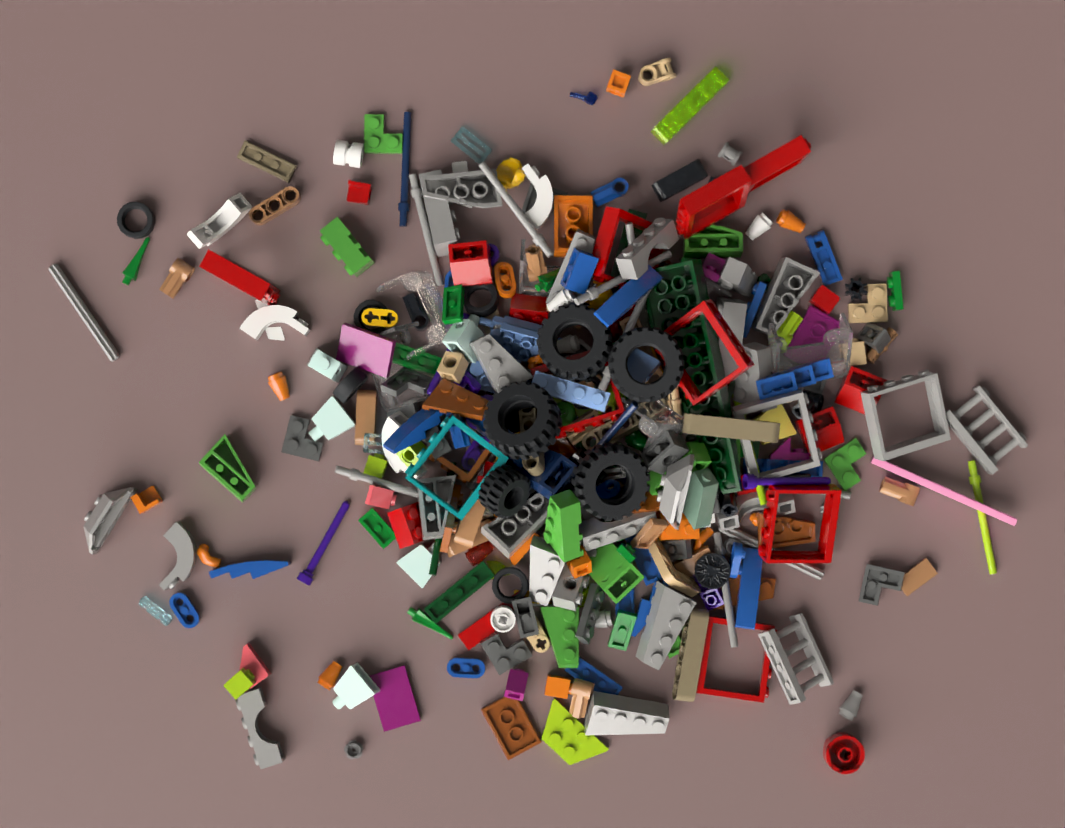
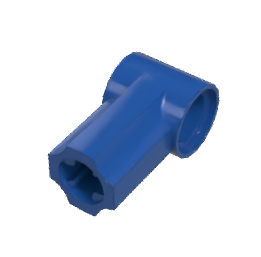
M616 178L613 182L591 191L590 194L593 196L596 207H599L626 195L629 185L625 179ZM622 183L625 190L617 192L614 188L615 184Z
M448 412L446 417L451 418L456 413ZM460 417V421L466 425V418ZM453 424L450 428L454 449L470 446L469 435Z

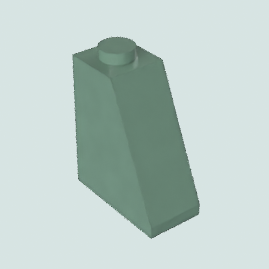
M709 468L694 471L690 477L683 513L694 530L709 526L711 523L719 483Z

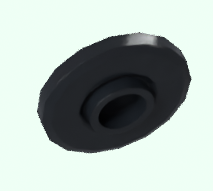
M717 553L703 555L695 565V577L703 587L708 589L720 588L730 577L729 563L723 556Z

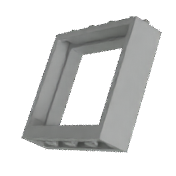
M928 369L918 371V375H905L901 377V380H889L884 382L882 386H869L866 391L861 392L874 459L886 461L951 440L938 373L929 372ZM925 381L935 432L884 448L874 397Z
M799 388L796 391L732 407L734 418L745 419L744 414L798 400L811 459L758 473L751 441L740 439L748 474H754L757 477H782L821 466L819 460L822 459L821 451L819 448H816L815 441H818L815 429L812 430L811 427L813 417L806 404H809L808 397Z

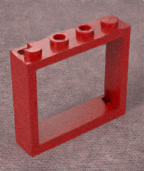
M800 135L745 166L744 169L752 180L749 193L801 164L811 153L810 142Z
M742 164L680 199L675 225L680 236L683 235L686 240L745 206L752 180Z
M606 206L592 252L593 256L599 258L592 275L594 277L593 280L604 283L615 278L604 272L619 221L624 223L632 222L633 227L642 231L648 228L652 222L620 208ZM652 248L648 260L662 254L663 249ZM623 282L617 285L619 287L618 290L621 287H623L627 282Z
M209 249L199 265L202 269L268 306L276 305L279 301L281 290Z
M711 299L704 300L664 330L672 336L704 313L739 366L703 394L699 392L684 369L678 386L683 389L685 398L689 399L693 406L701 404L755 365ZM656 349L655 352L659 354L664 360V357L661 354V352L658 349Z
M590 350L566 357V359H580L586 356ZM545 364L530 369L533 377L535 371L549 375L553 374ZM610 379V384L618 410L560 427L561 432L559 436H556V439L564 438L567 436V433L572 431L574 433L583 432L586 430L585 427L602 426L604 421H617L625 411L620 392L612 382V379Z
M835 484L769 485V489L766 491L767 504L763 511L764 527L761 528L762 541L758 548L759 556L766 563H831L842 490ZM779 493L826 494L818 551H772Z
M709 615L696 693L764 703L765 698L769 696V687H766L767 679H771L772 668H769L770 660L766 651H764L758 695L704 687L713 623L727 625L726 618ZM755 623V629L758 630L775 629V626L772 624Z

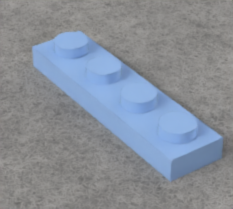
M535 371L532 383L534 382L546 389L552 397L601 412L606 411L611 395L609 392L539 371Z

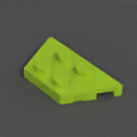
M555 698L552 700L541 739L566 763L572 765L609 750L595 735H585V726L577 718L572 717Z

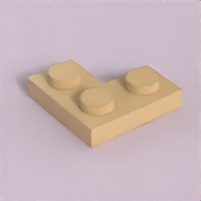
M867 284V303L848 304V323L888 322L887 284Z

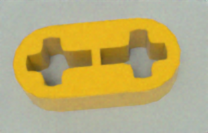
M368 308L363 311L361 316L363 323L375 327H394L399 320L397 313L389 309ZM372 312L374 316H379V319H372V322L369 323L365 316ZM389 313H392L395 321L393 320L391 324H388V321L381 320V317H387Z

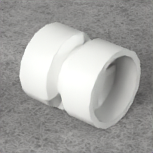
M337 139L334 148L333 164L345 166L348 163L350 167L361 168L364 143L353 142L349 144L348 141Z
M506 605L497 606L491 613L492 627L498 632H508L514 627L516 617L512 608Z

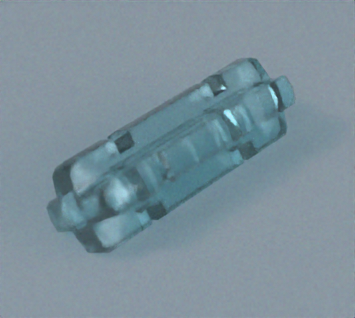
M146 596L142 597L138 603L139 606L143 609L146 608L148 613L157 620L160 619L163 625L168 626L173 618L168 613L165 614V611L154 602L151 603L149 598Z

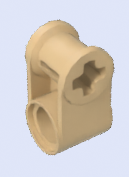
M665 58L644 66L638 75L639 82L644 86H650L675 78L676 73H673L670 64L671 58ZM650 72L652 79H645L643 73Z
M536 617L539 634L526 638L537 652L543 653L549 649L550 639ZM539 638L546 640V648L537 647Z

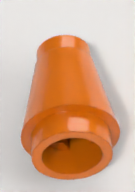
M782 209L776 219L779 227L801 233L806 225L790 210Z
M282 371L268 376V384L279 401L289 398L286 376L283 375Z
M333 661L318 677L317 683L330 691L335 686L343 666Z

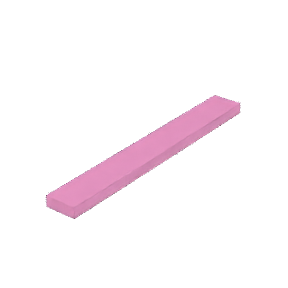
M874 456L871 458L870 462L1008 524L1015 526L1017 522L1015 517L888 461L874 459Z

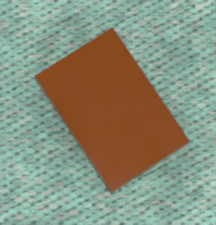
M502 697L481 709L508 760L542 742L520 700Z

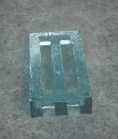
M463 126L455 134L454 138L450 140L451 143L479 165L492 151L490 147ZM462 133L466 134V135H467L469 138H471L474 142H476V143H477L478 145H480L483 149H485L486 152H485V153L482 152L480 149H478L475 145H473L470 141H468V140H467L465 137H463L461 134H462ZM459 138L470 148H472L475 152L481 155V159L476 157L464 146H462L459 142H457V139Z
M365 433L363 452L384 454L383 450L368 449L369 445L383 446L382 442L369 441V437L382 438V434Z

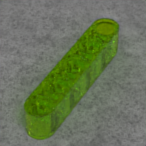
M717 66L714 67L651 130V133L663 145L668 143L730 79Z

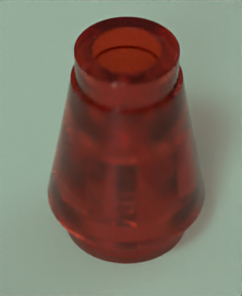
M487 541L468 549L465 556L472 566L478 565L494 551V548Z

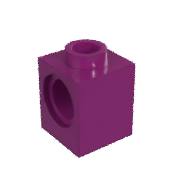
M518 668L510 669L504 697L523 701L529 673Z

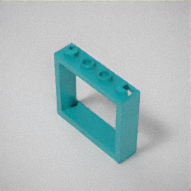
M452 415L451 418L446 417L440 426L443 429L440 433L437 434L435 432L428 442L431 444L427 450L422 448L416 456L419 459L415 465L411 463L404 473L407 474L405 478L462 521L478 500L480 486L484 482V478L458 511L414 478V475L453 424L498 457L484 478L489 475V472L495 470L496 467L504 465L509 458Z

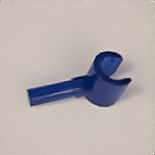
M590 91L587 96L573 92L570 93V97L581 99L589 105H594L598 99L597 95Z

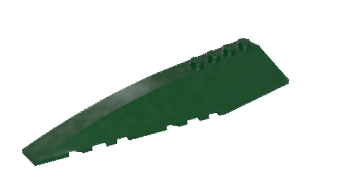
M701 259L654 269L663 279L651 289L646 300L650 325L664 331L701 302L710 300ZM702 313L672 335L682 349L684 369L701 394L725 378L717 333L704 313ZM727 385L701 404L694 406L689 399L685 398V392L678 386L679 396L682 398L681 405L685 413L733 418ZM697 435L699 443L705 444L712 461L710 463L713 468L712 472L719 483L718 485L722 493L742 491L736 439Z

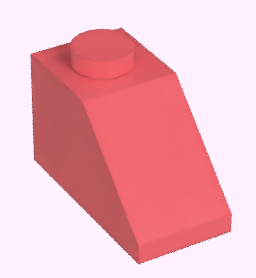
M372 484L369 487L365 504L390 509L391 506H395L397 495H394L395 491Z
M250 643L243 646L240 670L242 668L245 670L249 669L254 674L256 683L250 687L251 689L272 673Z

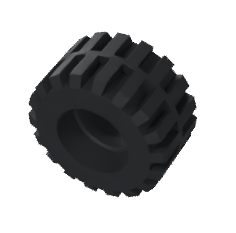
M504 464L501 467H496L495 470L489 472V475L484 478V482L480 486V496L478 498L481 505L501 519L510 518L512 515L517 514L523 508V505L526 504L527 498L530 496L531 482L511 465Z

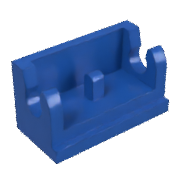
M574 247L560 284L565 289L580 294L586 293L599 258Z

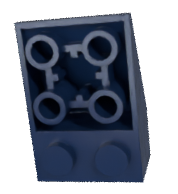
M550 449L544 453L545 470L539 476L531 475L524 466L520 469L514 463L511 464L513 468L530 480L531 488L548 500L550 496L563 492L571 483V478L576 475L573 473V469L578 467V465L562 454ZM534 462L531 467H534L537 462Z

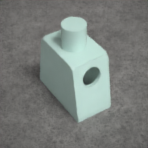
M471 314L468 319H463V322L453 323L442 340L451 352L458 351L464 354L468 363H476L477 357L469 343L484 336V333L477 327L480 318L474 314Z
M317 348L307 363L309 367L339 383L348 366Z
M332 396L313 416L312 420L317 426L308 433L314 441L323 435L328 440H331L355 427L356 423L337 399Z
M434 543L428 549L421 544L396 562L421 588L426 585L432 576L429 575Z
M357 662L348 668L333 689L338 696L332 703L337 709H341L345 704L349 709H352L381 690Z

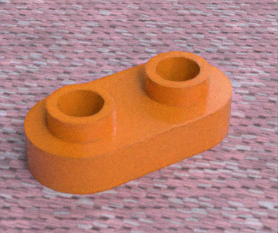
M507 262L496 264L494 267V279L497 292L503 298H511L516 293L513 267Z

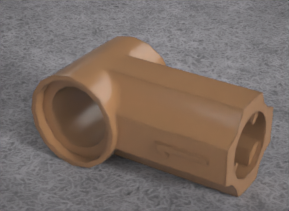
M532 244L525 249L529 282L539 281L538 276L547 273L546 262H544L541 248Z
M177 258L159 290L174 299L184 282L191 278L195 268L182 259Z
M884 477L879 492L914 507L921 488Z
M575 678L571 690V695L573 696L569 710L572 717L585 718L595 683Z

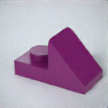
M709 253L702 264L704 276L717 282L725 260Z
M788 437L769 455L768 459L804 461L809 459L810 453H804L805 449H793V452H790L791 437Z

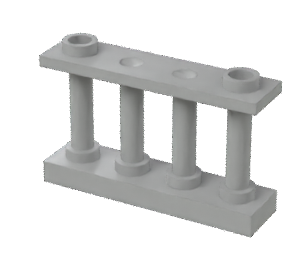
M975 386L973 388L976 392L975 396L958 410L952 412L950 410L945 411L947 423L988 474L993 475L998 471V468L995 466L997 461L1017 445L1020 448H1026L1028 446L1025 442L1027 439L1023 433L1015 430L989 398L990 393L985 387ZM982 400L989 409L970 425L963 427L959 422L961 420L960 417ZM994 415L1001 424L982 440L975 441L971 437L973 435L972 432ZM1007 430L1013 439L994 455L987 456L983 451L985 450L984 447Z
M802 613L789 616L791 624L777 632L773 628L758 634L790 705L805 701L804 692L817 684L820 687L834 684L831 673L823 660L808 627L807 620ZM795 631L799 642L784 650L780 639ZM803 648L807 659L791 667L788 656ZM811 666L815 677L800 685L796 674Z

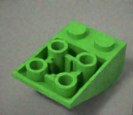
M613 543L596 548V557H589L592 564V572L589 575L617 604L645 577L616 550L617 547Z

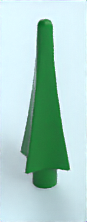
M146 237L134 258L122 272L125 276L122 283L129 286L131 280L136 281L145 250L150 241L149 237Z
M560 268L538 276L539 283L535 285V289L537 291L544 289L548 292L553 286Z
M410 607L407 613L412 616V621L424 625L449 639H453L450 633L437 623L435 624L420 608L416 610Z

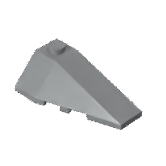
M491 169L492 172H493V173L495 174V176L497 177V171H496V169ZM482 170L420 177L424 197L479 208L502 206L501 195Z

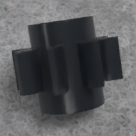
M851 278L850 285L845 284V288L849 289V291L845 292V296L850 295L852 302L854 299L862 301V295H868V292L863 290L867 287V283L862 284L861 278L858 281H854ZM856 286L859 289V293L853 291V287Z

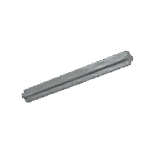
M53 264L48 268L49 272L109 360L112 362L120 357L119 353L59 265Z
M737 528L721 532L754 549H758V539ZM772 548V551H782L778 548ZM785 563L818 580H821L824 575L823 570L809 563Z

